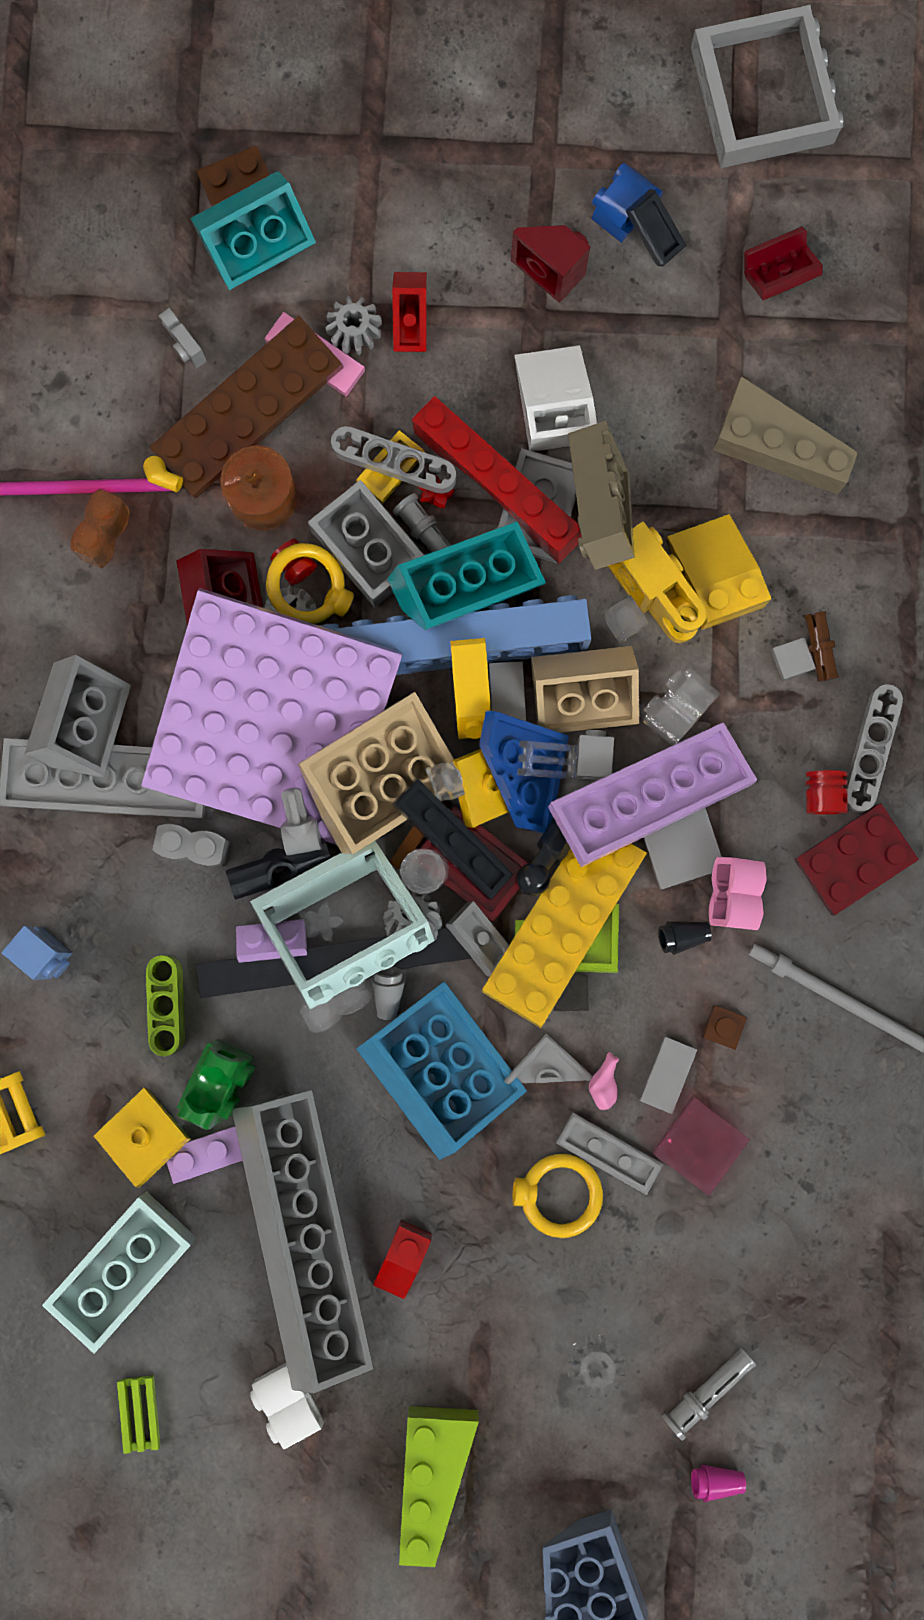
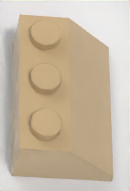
M632 646L531 657L538 726L563 733L639 724V669Z

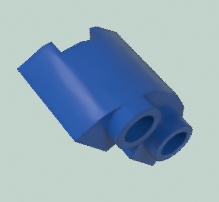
M626 163L621 164L612 178L614 181L608 189L602 187L592 200V204L596 208L591 219L621 243L635 228L625 210L649 189L656 190L659 197L663 195V191Z

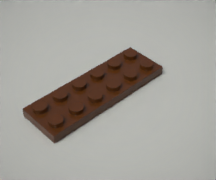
M298 315L150 446V449L162 458L165 466L172 473L183 477L182 485L196 499L344 368L343 364Z

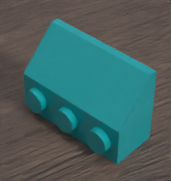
M279 171L190 218L206 251L229 290L316 243L290 183Z

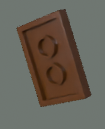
M257 145L196 170L211 207L269 176Z

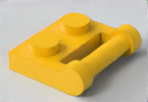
M20 1071L1 1078L0 1091L8 1088L25 1133L16 1135L0 1095V1154L46 1135L43 1127L37 1124L21 1084L24 1079Z

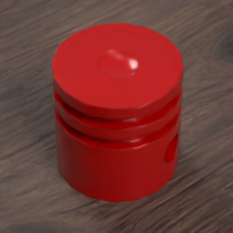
M820 770L805 773L806 778H809L806 781V786L809 787V789H806V814L837 815L848 813V790L844 788L847 785V780H844V777H847L846 771Z

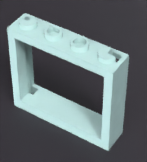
M373 841L355 854L340 853L250 901L309 1009L319 1004L327 1003L335 995L350 987L358 986L366 978L381 970L392 967L397 961L414 952L423 950L428 944L435 941L427 919L376 841ZM377 870L411 924L307 981L275 924ZM273 906V908L264 912L265 909Z

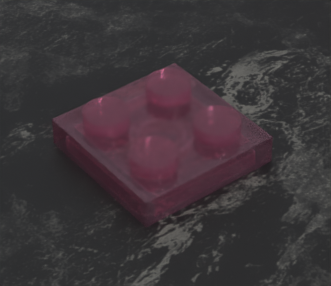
M692 1096L652 1153L710 1196L750 1139Z

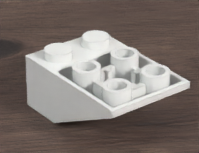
M580 345L514 356L529 451L534 452L570 446L568 433L597 424L593 396Z

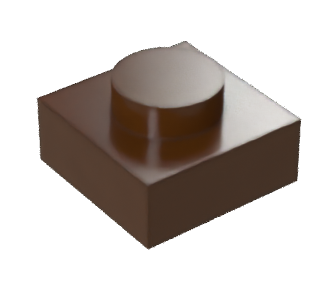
M713 1005L702 1038L736 1050L747 1017Z

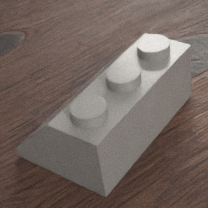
M77 655L54 662L24 754L52 768L98 777L104 776L131 685Z

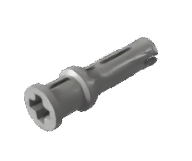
M416 493L406 497L393 509V514L396 517L400 516L411 529L410 535L416 538V540L420 539L431 553L451 546L436 527L437 519L433 515L429 516L419 504V497Z
M740 1348L694 1393L691 1391L686 1392L683 1395L684 1400L669 1414L664 1412L661 1417L680 1440L683 1441L686 1439L685 1433L700 1419L705 1421L708 1418V1410L757 1365Z

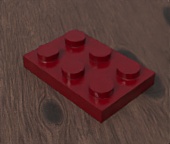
M879 803L794 860L830 914L835 916L919 859L883 805Z
M454 805L450 811L464 824L462 811ZM481 825L473 828L467 827L514 874L491 900L487 899L439 850L426 840L412 859L466 902L474 901L488 920L493 922L518 891L519 887L516 876L519 869L527 864V862Z

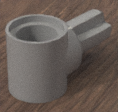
M288 788L282 791L281 797L287 820L281 825V834L286 855L321 850L322 844L318 823L312 816H307L301 789Z

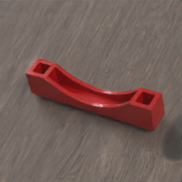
M434 396L411 419L414 434L438 456L451 462L485 489L518 521L519 525L531 539L558 564L579 544L578 538L582 537L579 524L437 397Z

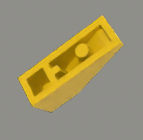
M485 638L450 641L458 739L481 738L486 711H491Z

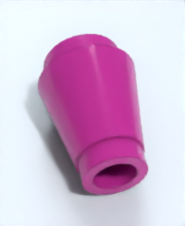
M702 1464L700 1468L692 1470L691 1487L695 1499L709 1502L744 1494L746 1491V1479L743 1471Z

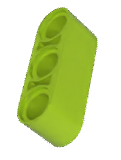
M160 955L151 959L146 967L148 1043L153 1053L165 1057L179 1052L185 1043L183 969L181 963L175 957ZM163 961L168 962L172 967V975L166 981L160 979L157 975V967ZM163 996H168L173 1001V1010L169 1015H164L158 1008V1002ZM164 1030L171 1032L175 1039L174 1045L170 1050L163 1048L159 1042V1037Z

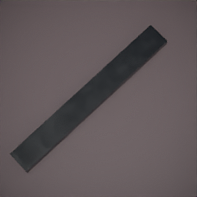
M441 928L437 930V940L428 944L423 950L414 952L397 961L393 967L404 969L472 958L448 928ZM389 936L307 948V955L295 956L294 959L308 981ZM236 958L196 964L200 998L295 985L281 958L241 963Z

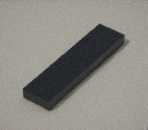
M414 779L392 803L487 899L492 900L514 875L419 779Z

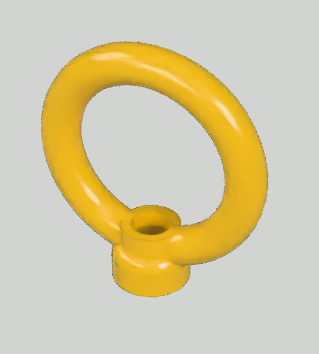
M309 543L291 545L277 554L267 572V594L271 604L280 614L317 624L329 618L333 613L343 617L353 601L354 593L345 589L344 575L338 561L331 553L320 546ZM299 557H310L318 560L325 566L331 578V588L325 596L324 604L313 611H300L291 607L285 601L280 590V576L284 567L290 561Z
M571 1154L547 1156L538 1161L528 1171L525 1178L515 1177L512 1191L513 1206H522L529 1222L538 1231L551 1237L569 1238L581 1234L595 1222L602 1207L603 1189L599 1176L589 1163ZM555 1168H569L578 1172L588 1185V1206L585 1212L571 1223H553L543 1217L536 1206L537 1184L545 1173Z

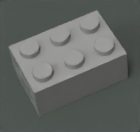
M361 480L308 521L311 533L325 550L335 557L341 569L374 608L394 593L387 578L397 565L424 556Z

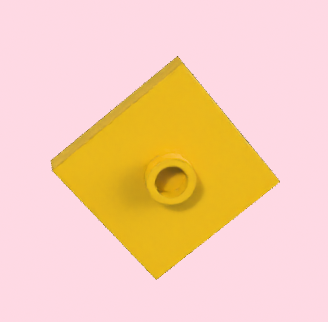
M481 749L449 761L466 827H476L509 812Z
M143 1088L94 1135L95 1139L137 1188H140L190 1140L188 1135L147 1088Z

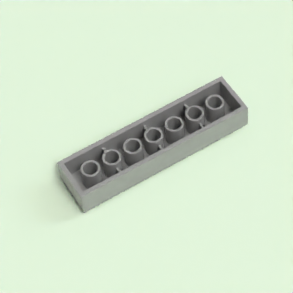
M312 1090L293 1092L234 1108L232 1111L291 1387L294 1391L316 1393L373 1369L313 1093Z

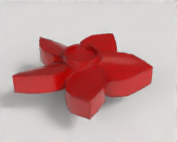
M436 475V483L441 484L438 475ZM418 487L423 491L420 502H428L440 508H445L447 499L451 498L455 492L452 489L447 493L441 494Z

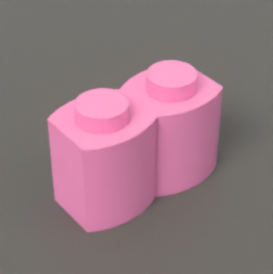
M731 857L716 858L712 871L714 892L709 904L710 925L749 930L759 929L764 914L761 895L767 881L764 862Z

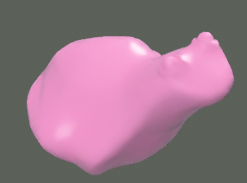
M611 1052L606 1055L602 1066L589 1083V1092L600 1110L610 1109L617 1100L618 1092L614 1071L619 1058Z

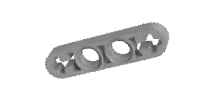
M347 426L338 428L331 437L333 453L343 461L435 493H447L456 484L455 467L445 459ZM347 437H351L352 444L362 448V441H365L362 452L363 456L359 457V450L352 446H348L346 451L342 450L339 440L345 441ZM377 446L383 447L388 452L387 458L380 463L373 462L368 457L370 450ZM408 457L414 458L419 462L418 470L411 474L403 472L400 468L402 460ZM425 463L430 464V472L439 474L441 469L446 470L447 477L450 479H443L441 484L436 483V476L427 472L426 479H422Z
M885 684L879 686L871 693L868 699L847 776V785L844 787L848 790V810L860 813L869 810L874 806L878 796L903 703L901 691L893 685ZM888 693L889 700L893 701V704L885 708L884 717H873L872 714L877 715L880 713L883 702L878 700V697ZM877 723L884 727L886 732L884 740L876 742L869 737L868 729L871 724ZM865 755L871 756L876 760L877 768L873 774H866L860 768V760ZM855 777L861 780L873 781L872 785L870 783L864 785L862 794L867 797V801L861 802L859 806L856 805V798L851 797L852 793L859 791L862 781H855Z

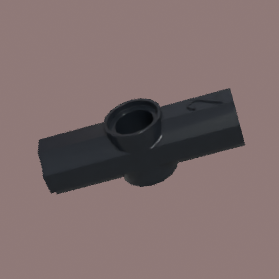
M324 838L321 839V850L287 856L284 849L276 848L268 851L262 859L225 870L235 900L276 888L329 860L331 857ZM278 866H287L282 872H273Z

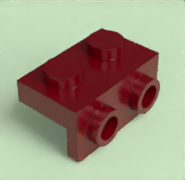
M803 226L744 252L745 278L762 301L817 278L823 272L822 263L807 246V231Z

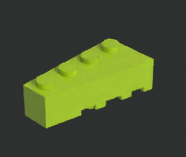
M409 1406L399 1565L435 1567L479 1423L478 1410Z

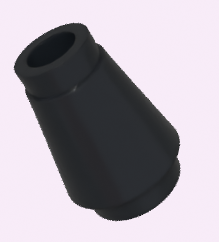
M667 921L666 925L659 927L658 938L664 953L671 952L673 955H676L705 942H710L712 933L707 921Z

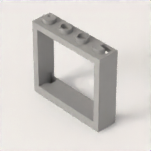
M810 5L695 29L691 51L720 168L835 143L841 128H843V114L840 109L836 108L834 100L836 94L835 83L832 78L828 77L826 69L828 65L827 52L825 48H821L819 21L817 17L813 18ZM799 31L822 122L736 140L714 49Z

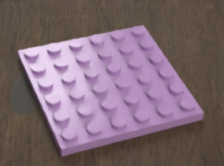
M199 588L141 786L279 828L287 820L281 797L282 791L288 788H300L307 816H312L313 819L317 820L321 839L324 838L326 842L336 844L323 822L298 763L384 711L402 658V652Z

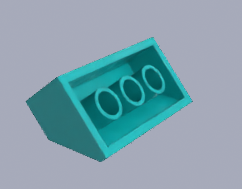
M518 521L399 564L387 578L401 610L424 630L535 589L546 583Z

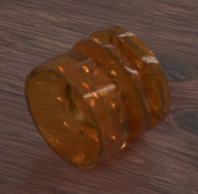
M259 445L244 447L230 456L223 466L220 482L222 493L237 520L249 528L262 531L277 528L286 522L295 510L298 496L290 467L283 456L271 448ZM256 479H262L263 482L259 483V488L254 489L252 485L256 484Z

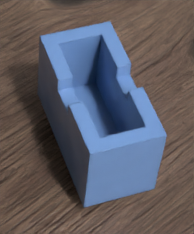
M23 926L1 952L32 980L51 979L53 976L58 978L68 968L70 962L67 959L72 955V952L43 927L37 926L34 928L32 926Z

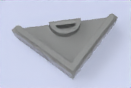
M546 1033L509 1074L510 1077L507 1076L504 1081L507 1084H511L516 1077L521 1083L590 1081L593 1076Z

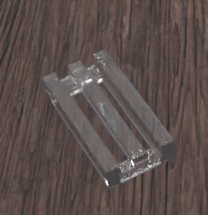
M520 741L519 748H524L523 755L519 754L518 761L523 762V766L518 768L517 775L576 779L577 745ZM533 750L569 752V758L533 756ZM532 764L568 765V772L532 769Z

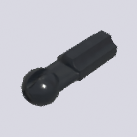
M554 817L537 843L539 848L537 855L532 862L523 865L516 876L519 889L526 895L537 896L549 887L550 870L556 860L564 859L570 850V846Z

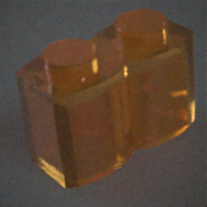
M98 489L90 497L85 509V520L76 527L71 538V550L80 560L101 569L111 560L116 546L115 539L122 534L129 521V508L120 497Z

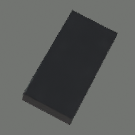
M649 189L625 210L657 266L663 267L687 246L656 190Z

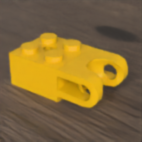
M642 521L633 528L635 558L607 567L642 614L649 611L667 637L673 642H687L695 636L697 630L704 623L707 610L681 573L683 567L679 560L673 554L668 555L661 546L663 541L659 533L653 527L648 528L644 521Z

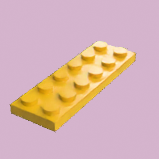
M629 844L581 867L570 848L551 877L549 887L538 898L484 985L482 993L539 1028H542L647 853L633 844Z

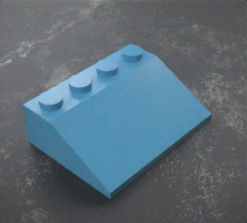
M445 981L356 1048L439 1160L459 1150L527 1092L517 1077L511 1084H507L504 1081L507 1076L510 1077L509 1074L512 1070Z

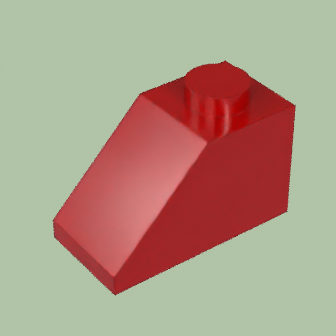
M394 272L392 285L394 352H426L427 272Z
M400 1220L373 1286L405 1299L432 1241V1233Z

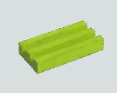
M154 1375L119 1379L117 1381L123 1454L136 1450L137 1452H144L146 1449L159 1450L161 1444ZM144 1384L146 1387L150 1440H145L140 1392V1385ZM127 1386H131L132 1388L136 1431L135 1442H133L132 1440Z

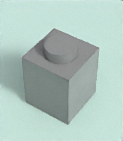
M586 730V735L579 736L577 741L575 779L598 781L612 774L614 737H606V732L601 730Z

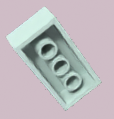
M146 1191L136 1199L42 1306L95 1354L193 1244L197 1237Z

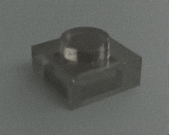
M572 976L555 1004L554 1011H589L588 976Z

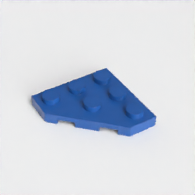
M486 711L479 746L514 824L518 828L543 834L553 819L548 806L551 802L557 800L569 736L496 711Z

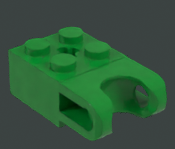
M219 1039L207 1042L176 1107L179 1109L177 1116L203 1129H211L223 1120L227 1121L229 1117H233L232 1111L238 1107L241 1098L236 1096L239 1088L248 1085L256 1066L251 1065L255 1056Z

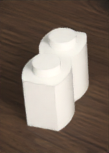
M286 1363L254 1380L252 1383L253 1391L250 1392V1397L255 1408L258 1411L263 1410L268 1417L269 1423L266 1424V1428L273 1443L279 1442L282 1448L286 1449L322 1429L324 1422L310 1393L292 1390Z

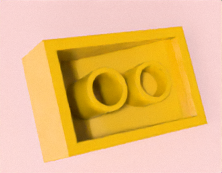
M730 514L667 536L672 554L683 567L681 573L707 610L706 619L701 626L702 630L762 609L771 600L761 570Z

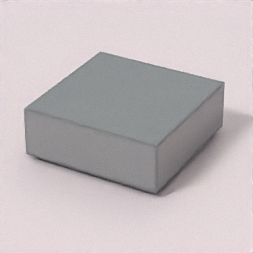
M805 637L771 649L782 681L816 669Z

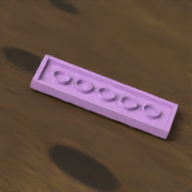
M723 722L551 802L548 808L577 861L583 867L753 785L757 778Z

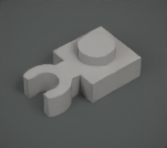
M170 308L158 315L162 320L163 326L175 339L176 343L173 345V348L184 363L190 360L197 369L207 362L200 346L183 324L179 322Z

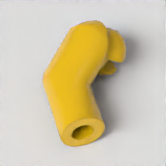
M149 456L143 464L148 482L174 492H179L183 483V477L168 472L164 461L159 456Z

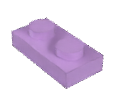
M304 919L282 921L275 924L293 957L307 955ZM262 924L236 926V952L239 963L281 958Z

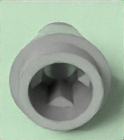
M392 966L375 973L371 978L377 1017L383 1020L397 1018L405 984L402 970Z

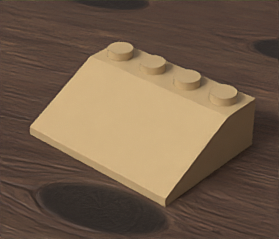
M415 692L298 763L324 824L340 851L345 854H355L407 820L392 803L414 779H419L438 799L456 788L449 762L454 759Z

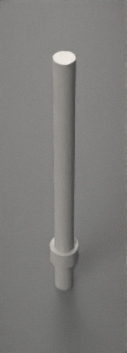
M753 943L749 949V956L771 967L770 971L782 978L784 976L791 978L924 1053V1037L793 965L792 959L779 953L776 955L756 943Z

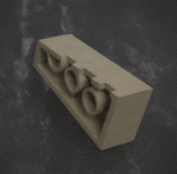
M742 376L733 393L713 451L837 495L847 484L858 454L857 451Z
M607 420L568 433L579 512L578 524L582 537L578 538V543L582 556L584 558L589 557L595 570L635 558L629 471Z

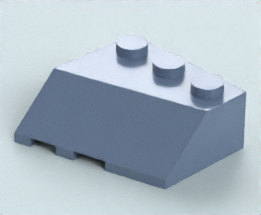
M612 1509L576 1521L543 1545L545 1620H649V1611Z

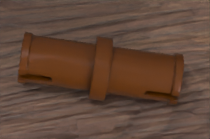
M826 611L816 612L814 615H805L804 618L807 623L811 643L808 648L809 652L813 653L818 677L817 681L822 682L839 678L833 648L836 646L835 641L830 639Z

